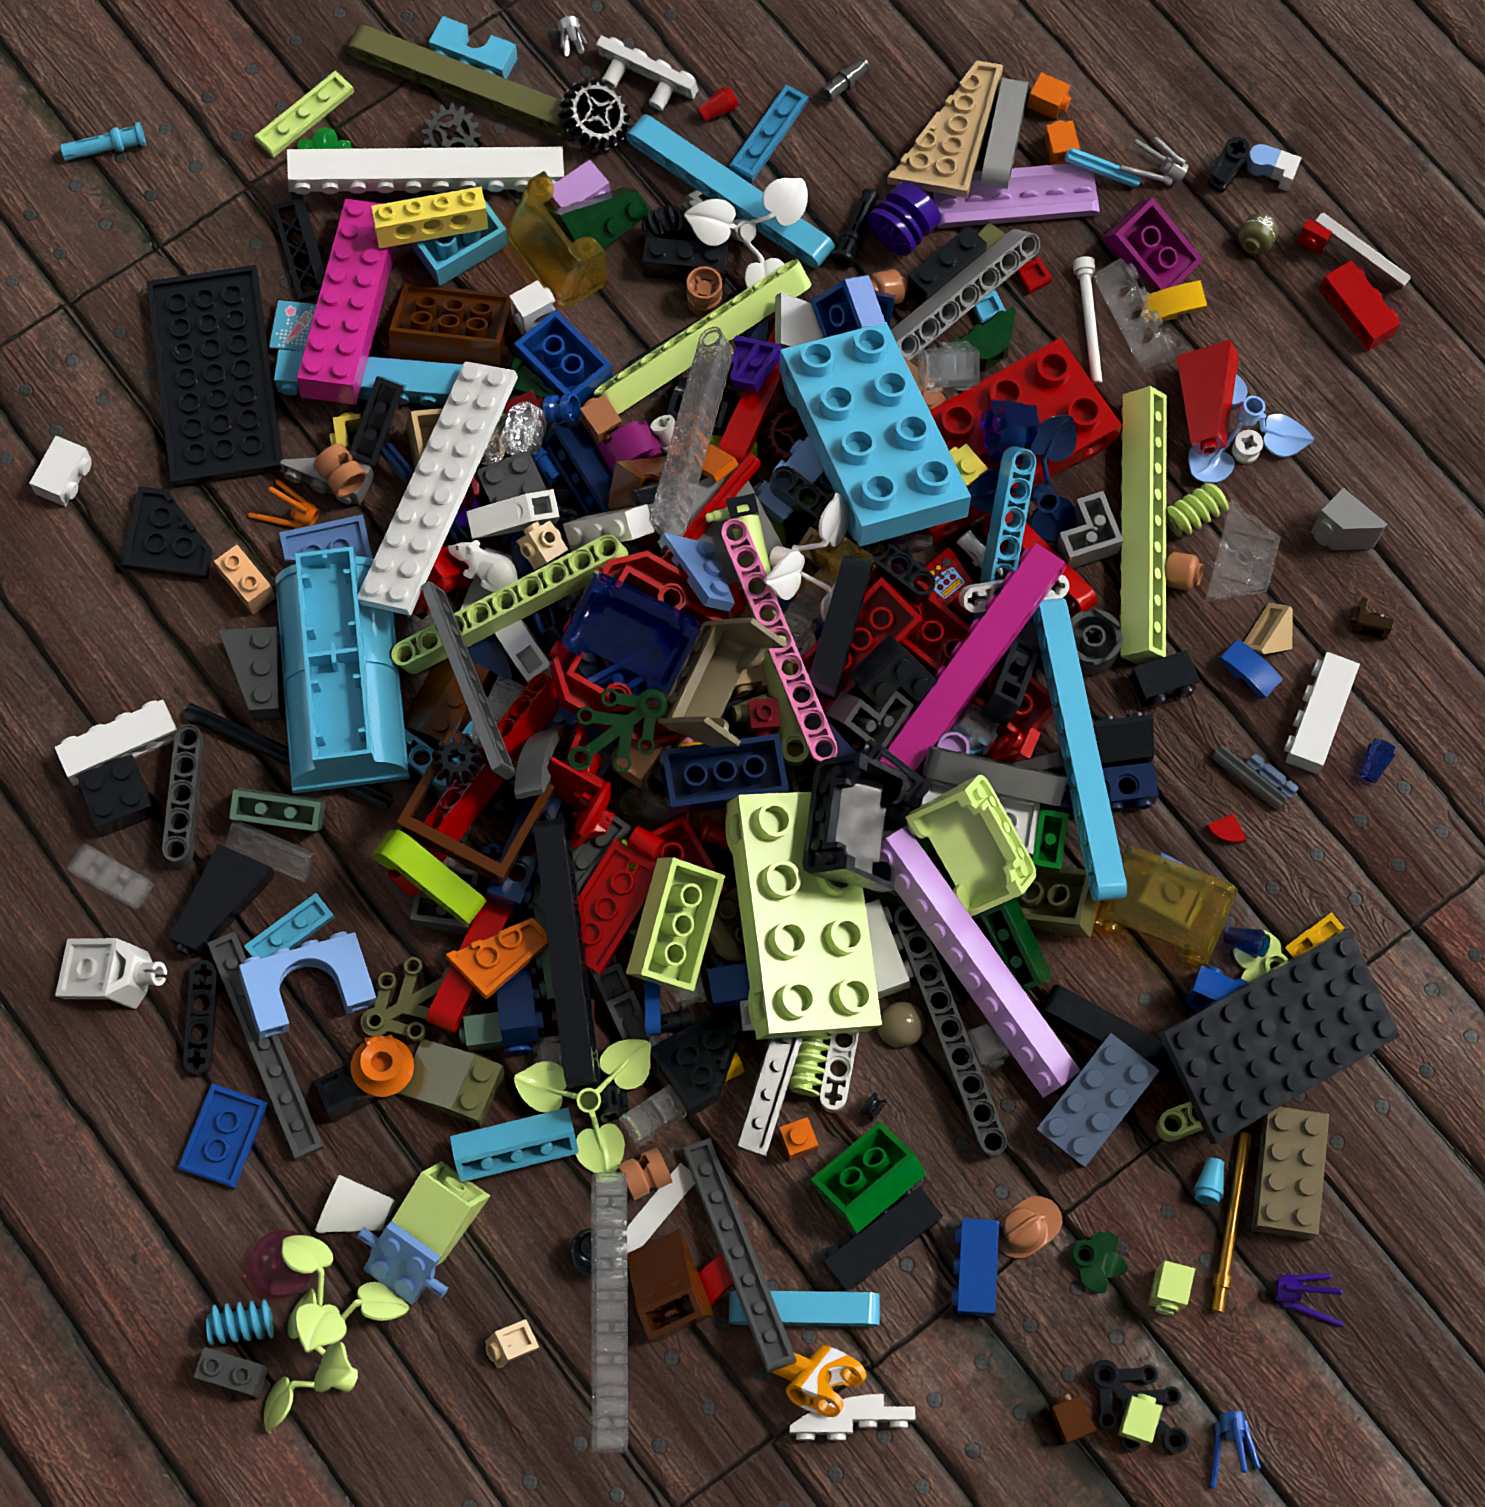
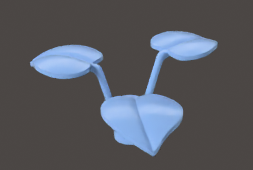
M1236 374L1231 410L1239 408L1237 412L1239 422L1227 438V446L1218 449L1213 454L1201 455L1192 446L1188 453V465L1191 476L1199 482L1212 484L1225 480L1231 474L1235 461L1231 455L1224 451L1243 425L1253 426L1258 421L1260 430L1265 432L1263 437L1264 446L1270 453L1278 457H1290L1310 445L1314 441V437L1300 423L1286 415L1272 414L1264 421L1266 418V414H1264V401L1258 396H1248L1246 398L1247 386Z

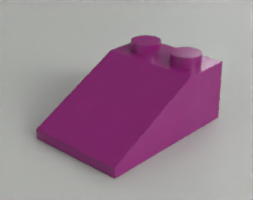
M1153 197L1139 201L1102 237L1122 262L1157 291L1179 285L1203 261L1201 256Z

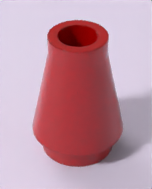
M729 86L724 89L721 87L697 109L703 120L707 122L710 119L735 111L734 108L739 105V102Z

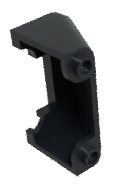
M862 753L822 760L817 765L813 776L802 860L804 870L816 877L875 891L894 890V866L888 862L879 861L885 810L886 807L894 806L903 799L906 791L907 775Z

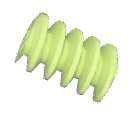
M1204 483L1200 489L1193 490L1191 494L1185 495L1182 500H1177L1173 506L1166 507V522L1178 537L1182 536V530L1187 535H1191L1193 532L1191 524L1196 529H1200L1202 527L1200 519L1205 523H1210L1209 513L1217 518L1220 516L1218 507L1222 511L1227 512L1229 511V505L1223 492L1215 484Z
M803 1036L788 1084L792 1092L805 1096L819 1097L820 1093L812 1088L816 1085H822L823 1081L816 1078L815 1074L825 1073V1070L819 1067L818 1063L827 1062L828 1058L820 1053L821 1051L830 1050V1046L823 1043V1040L832 1039L831 1036Z

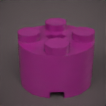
M646 420L642 421V425L638 421H634L620 427L610 434L612 440L607 445L602 441L598 447V451L612 474H614L616 461L661 457L664 452Z

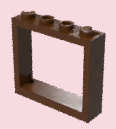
M449 731L443 741L450 745L449 738L451 736L455 738V743H460L461 738L465 737L467 738L466 747L473 744V740L461 732H458L456 735ZM477 746L475 753L482 755V761L480 762L490 767L484 749ZM511 760L516 772L518 762ZM430 763L396 822L397 830L503 885L534 831L535 822L540 820L552 799L555 786L551 784L552 781L550 780L544 794L539 795L500 864L413 818L414 813L438 772L431 769Z

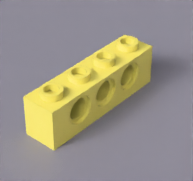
M481 187L371 206L379 249L488 229L487 208Z

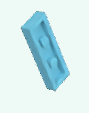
M315 893L244 945L251 957L260 956L261 959L272 956L274 951L282 948L292 950L335 917L318 894Z

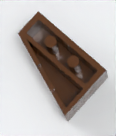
M670 456L616 461L612 485L609 491L608 508L614 511L638 506L632 504V499L629 498L630 492L634 491L635 488L692 475L694 472Z

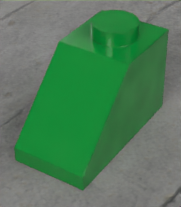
M1040 809L1034 851L1031 858L1035 867L1061 870L1069 820L1068 813Z

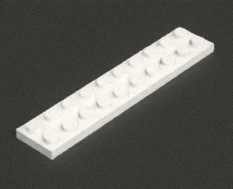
M464 362L358 593V600L361 605L411 616L422 592L421 586L428 579L518 376L515 370Z

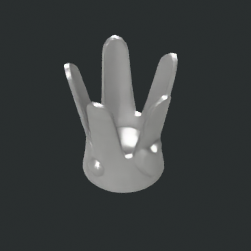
M565 16L558 22V30L561 32L560 49L563 47L565 56L569 55V37L574 41L580 54L584 53V48L579 34L584 42L588 44L579 29L578 19L574 16Z

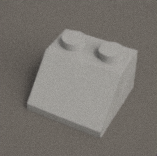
M1342 488L1321 510L1311 533L1319 544L1327 546L1331 550H1371L1377 544L1387 523L1345 488Z

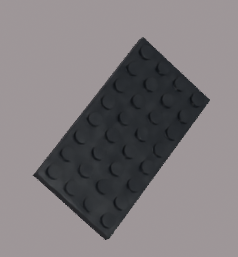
M257 265L147 281L172 485L177 486L281 470L280 462L283 460Z
M1350 928L1338 931L1158 1033L1210 1144L1221 1142L1400 1036Z

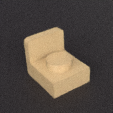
M526 1319L495 1331L485 1341L487 1355L495 1363L497 1369L504 1367L509 1361L534 1352L539 1348Z

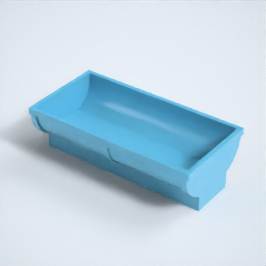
M353 546L295 553L296 564L285 568L275 578L293 794L410 779L399 666L394 663L391 656L392 649L397 644L394 612L361 605L358 600V593L374 559L355 556Z

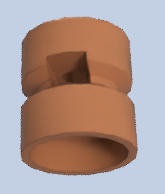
M701 266L695 268L687 277V304L689 309L697 315L705 316L722 305V278L711 267Z
M340 443L329 446L322 451L315 459L313 466L324 480H328V486L336 496L343 498L358 490L365 482L367 474L356 461H352V455Z
M657 1147L641 1153L639 1160L631 1158L618 1164L619 1171L634 1201L648 1195L652 1187L658 1190L673 1183L668 1168Z

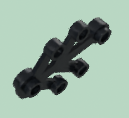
M1099 1360L1092 1365L1089 1371V1380L1093 1387L1099 1390L1101 1414L1097 1418V1423L1101 1429L1106 1431L1113 1429L1117 1424V1417L1112 1412V1392L1122 1400L1123 1416L1128 1399L1132 1396L1137 1397L1138 1393L1155 1398V1403L1175 1406L1181 1400V1392L1173 1386L1167 1387L1164 1390L1130 1391L1122 1383V1381L1140 1380L1143 1384H1152L1158 1377V1372L1152 1365H1144L1142 1368L1118 1369L1112 1361ZM1102 1370L1107 1371L1110 1375V1379L1106 1382L1099 1378V1372ZM1143 1370H1151L1153 1372V1379H1144L1142 1375ZM1167 1391L1176 1393L1177 1399L1175 1402L1167 1400ZM1103 1415L1111 1416L1113 1420L1111 1426H1105L1102 1423ZM1159 1418L1155 1432L1163 1438L1164 1448L1172 1454L1184 1451L1189 1444L1187 1433L1178 1427L1170 1428ZM1175 1435L1179 1438L1180 1444L1178 1447L1170 1445V1436ZM1121 1438V1447L1126 1452H1134L1140 1447L1141 1443L1136 1441V1446L1129 1448L1125 1444L1126 1438Z

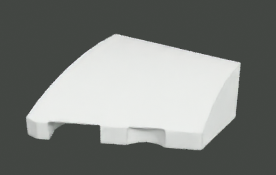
M339 1175L315 1231L320 1234H326V1232L354 1233L361 1231L364 1227L370 1232L384 1231L397 1203L390 1197Z

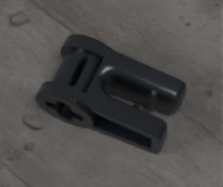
M1233 137L1227 142L1211 171L1208 186L1220 193L1225 192L1246 164L1250 151V145L1247 140L1242 137Z

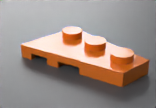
M532 917L499 931V934L483 941L480 939L471 943V946L457 952L456 950L445 954V956L460 974L487 1000L548 947L547 931Z

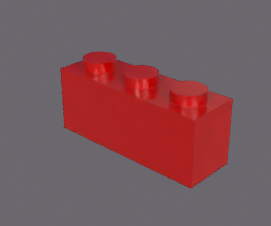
M1352 260L1324 277L1320 290L1368 352L1395 336L1401 324L1397 313L1393 309H1389L1383 301L1379 290L1371 286L1364 271L1357 267Z

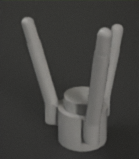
M1154 137L1153 141L1170 157H1164L1141 141L1134 140L1135 145L1162 162L1160 171L1163 172V175L1127 166H1120L1121 171L1161 181L1168 186L1172 182L1176 184L1181 182L1188 170V164L1185 163L1186 160L1174 153L1158 137Z

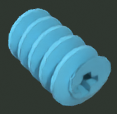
M262 1299L260 1309L256 1308L253 1300L249 1302L248 1310H244L241 1302H237L234 1312H232L228 1303H225L223 1313H219L217 1306L213 1305L211 1314H208L206 1319L209 1344L213 1345L216 1337L220 1343L225 1344L229 1335L233 1342H238L241 1333L246 1341L252 1339L253 1333H255L257 1339L261 1340L264 1338L266 1330L269 1337L273 1338L272 1311L266 1299Z

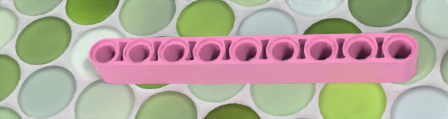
M730 519L722 526V538L754 618L777 636H784L788 640L783 648L767 649L810 754L818 764L827 758L837 757L836 741L775 593L763 582L767 574L748 528L740 519ZM735 528L743 532V536L737 541L730 540L727 537L729 531ZM744 555H749L754 558V563L747 568L741 567L738 564L739 559ZM761 582L766 587L761 594L756 595L749 591L751 584ZM773 609L777 613L774 620L767 622L761 619L760 614L763 610ZM793 662L798 665L799 670L795 675L789 676L783 673V666L786 663ZM797 690H807L810 693L808 701L804 703L795 701L793 696ZM811 716L818 717L821 720V726L816 730H809L804 725L807 718ZM823 743L829 744L833 748L831 755L825 758L818 756L816 753L818 745Z

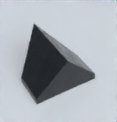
M341 1067L314 1080L323 1104L333 1122L383 1098L369 1095L362 1091L356 1085L352 1076L344 1073Z

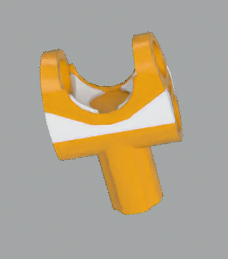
M820 1345L810 1358L794 1352L797 1359L795 1364L771 1372L792 1381L788 1385L786 1393L794 1404L826 1417H836L844 1407L842 1398L832 1391L831 1387L836 1385L857 1387L866 1379V1371L860 1362L844 1352L827 1345ZM849 1369L853 1370L857 1376L852 1374ZM827 1401H830L835 1407L828 1405Z

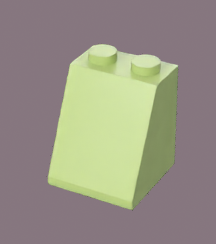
M441 1161L421 1172L393 1217L392 1222L441 1256L437 1264L439 1265L452 1251L488 1201L490 1195L470 1181L460 1183L458 1172Z

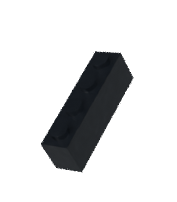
M921 1186L915 1191L910 1188L897 1199L899 1203L892 1209L887 1208L874 1219L875 1222L867 1228L864 1227L858 1233L853 1231L849 1235L851 1240L843 1247L838 1243L825 1253L827 1259L824 1261L823 1266L843 1292H850L941 1221L943 1214Z

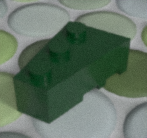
M622 187L594 196V198L581 202L577 201L569 206L552 209L547 212L574 257L589 260L640 222L642 217L648 214L649 209L638 190Z
M1017 898L972 916V919L1024 991L1053 978Z

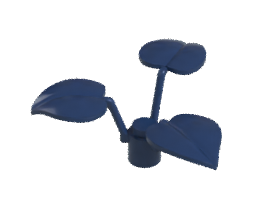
M1057 415L1044 420L1035 428L1030 438L1031 450L1035 454L1042 455L1041 464L1045 478L1044 484L1034 486L1031 491L1030 501L1037 507L1031 516V528L1042 539L1057 542L1060 532L1073 529L1076 525L1075 508L1067 497L1057 495L1051 488L1053 483L1050 480L1047 466V457L1053 462L1063 461L1073 453L1076 447L1077 434L1074 418L1070 415ZM1000 468L984 471L968 489L971 495L970 505L977 510L992 513ZM1010 488V494H1016L1018 488Z

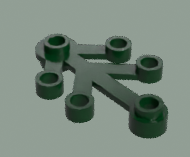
M612 688L605 689L601 694V700L605 706L613 707L616 704L636 707L627 715L594 711L589 706L581 707L577 712V718L581 724L598 723L612 726L586 746L578 745L573 747L568 754L570 766L576 770L587 769L591 765L592 756L620 736L618 753L613 759V766L618 772L628 771L631 767L629 754L633 726L643 718L642 737L637 741V748L644 755L651 754L655 749L653 736L656 718L662 716L667 708L665 695L657 689H647L640 696L618 693ZM608 692H613L616 695V699L612 703H607L604 700V696ZM650 698H655L658 701V705L654 709H649L646 706V702ZM584 710H589L592 713V717L588 721H584L580 717L581 712ZM643 740H649L652 743L651 748L647 751L640 748ZM583 752L586 755L585 761L581 763L576 762L574 759L575 754ZM619 758H625L628 761L627 766L623 769L618 768L616 765Z

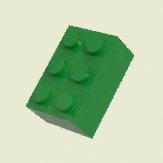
M879 1121L810 1180L821 1198L858 1233L926 1176V1173L916 1155Z

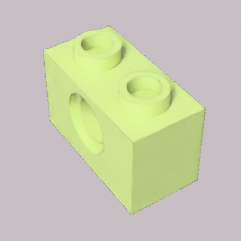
M1164 1261L1156 1269L1148 1305L1156 1307L1155 1311L1160 1314L1173 1316L1174 1312L1179 1313L1188 1305L1195 1268Z

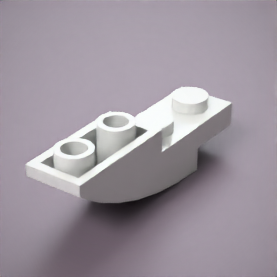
M508 603L506 609H509L512 604ZM522 619L495 632L497 638L527 682H530L534 676L540 673H547L551 677L548 667L551 662Z
M884 1394L849 1397L842 1399L844 1407L836 1417H826L810 1412L790 1425L789 1435H796V1440L801 1441L815 1440V1435H827V1440L842 1441L846 1440V1435H852L853 1422H858L859 1428H876L877 1422H889L890 1428H908V1422L915 1421V1407H884Z

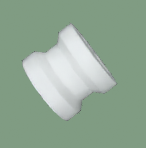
M1248 429L1241 431L1236 436L1232 446V455L1236 461L1242 464H1250L1256 461L1263 447V440L1260 434Z

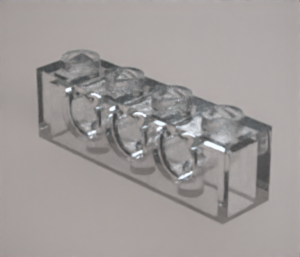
M1120 258L1094 273L1093 277L1140 368L1148 374L1176 358L1172 350L1176 345L1168 332L1163 333L1160 325L1164 322L1156 309L1151 310L1148 302L1152 299L1144 286L1139 287L1136 279L1140 276L1132 263L1128 265ZM1129 286L1128 294L1120 297V291L1124 287ZM1142 309L1140 317L1131 320L1133 312ZM1154 332L1153 339L1148 343H1143L1145 335Z

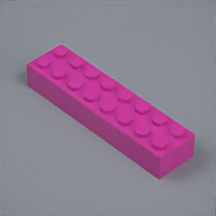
M345 199L297 376L300 396L302 398L353 405L357 403L397 246L379 249L371 206L382 203Z

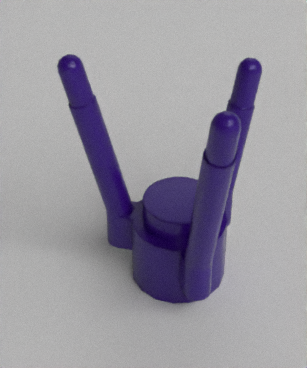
M1330 1273L1285 1274V1277H1277L1275 1300L1283 1301L1282 1308L1294 1309L1338 1327L1343 1326V1322L1295 1303V1300L1301 1301L1303 1292L1341 1295L1343 1290L1339 1288L1303 1285L1302 1281L1331 1279L1332 1275Z

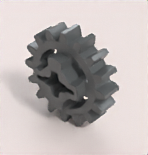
M454 103L450 104L449 110H445V107L440 105V113L437 114L431 110L430 115L433 119H425L423 122L428 126V129L421 131L422 135L428 136V139L423 141V145H430L432 148H450L458 144L464 146V148H478V144L474 142V139L480 138L481 133L474 132V129L479 126V122H471L474 114L469 113L465 115L464 106L457 111L455 110ZM453 116L452 121L446 123L438 122L442 117ZM462 121L466 124L468 128L469 136L463 133L461 127ZM452 127L456 129L455 135L458 138L453 137L451 140H448L446 138L447 133L444 130L449 131ZM433 132L439 135L441 140L440 147L434 141Z

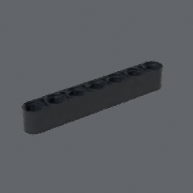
M789 466L776 468L771 477V492L819 529L821 515L832 498ZM778 478H787L791 485L781 487L777 484L776 480ZM809 495L813 498L814 502L809 505L803 504L799 497ZM845 534L839 545L855 557L872 561V570L915 602H924L930 598L936 581L927 569L887 539L859 547L857 541L848 538ZM876 546L880 548L882 555L878 557L872 556L868 552V548ZM900 564L905 568V572L896 574L892 571L891 565ZM916 581H923L927 584L928 590L924 592L919 591L915 588L914 583Z

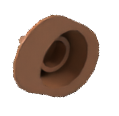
M1032 1196L1021 1201L999 1219L998 1248L1005 1255L1012 1258H1026L1052 1241L1060 1232L1062 1214L1058 1206L1052 1200L1042 1196Z

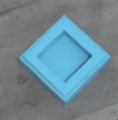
M996 290L992 291L972 308L979 324L982 325L989 322L997 312L1001 310L1006 311Z

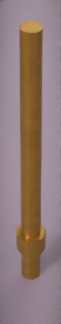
M1246 1132L1240 1133L1218 1273L1214 1274L1212 1285L1215 1288L1211 1311L1221 1314L1224 1313L1227 1290H1231L1233 1277L1230 1276L1252 1140V1134Z

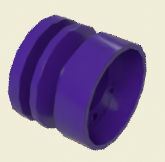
M905 181L899 182L886 195V201L880 202L868 214L867 218L869 227L876 238L892 252L901 256L910 255L915 250V247L922 242V238L929 235L941 221L939 209L933 200L919 187Z

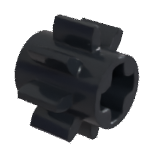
M606 1086L600 1093L601 1104L595 1111L596 1117L600 1116L601 1121L604 1123H616L623 1119V1113H629L627 1092L621 1093L620 1088L617 1086Z

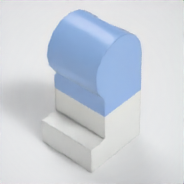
M1258 144L1250 150L1246 167L1255 176L1265 175L1280 181L1278 188L1289 191L1302 157L1268 145Z

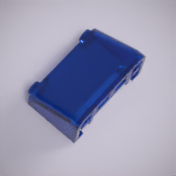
M593 570L561 642L565 643L564 648L574 654L580 655L581 652L591 651L641 675L643 680L647 682L646 688L657 689L669 694L701 632V623L698 619L606 573Z

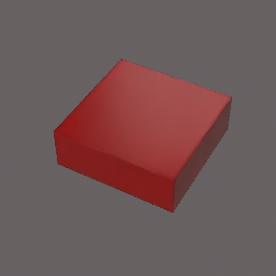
M1039 257L1024 264L1015 272L1028 295L1051 284L1053 281L1052 276Z

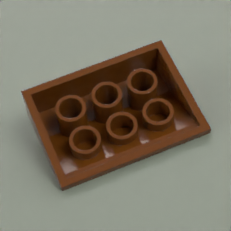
M404 283L389 329V358L461 365L467 361L500 368L505 352L511 316L510 295Z

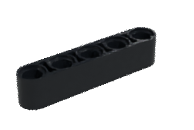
M847 554L842 559L809 676L815 693L819 697L834 701L837 697L871 577L872 561Z
M1056 984L1052 986L1039 1010L1044 1017L1098 1047L1112 1033L1160 1070L1154 1078L1167 1083L1170 1081L1175 1068L1161 1040L1067 988Z

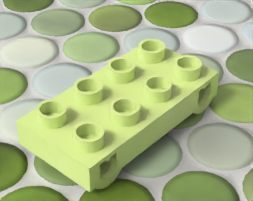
M811 792L737 795L726 803V839L728 847L733 854L750 985L748 1012L750 1022L756 1031L757 1040L866 1032L882 1025L863 888L813 876L807 873L802 866Z

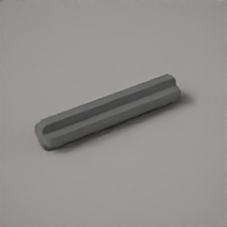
M1221 745L1213 753V760L1273 808L1278 810L1287 801L1285 794L1225 746Z

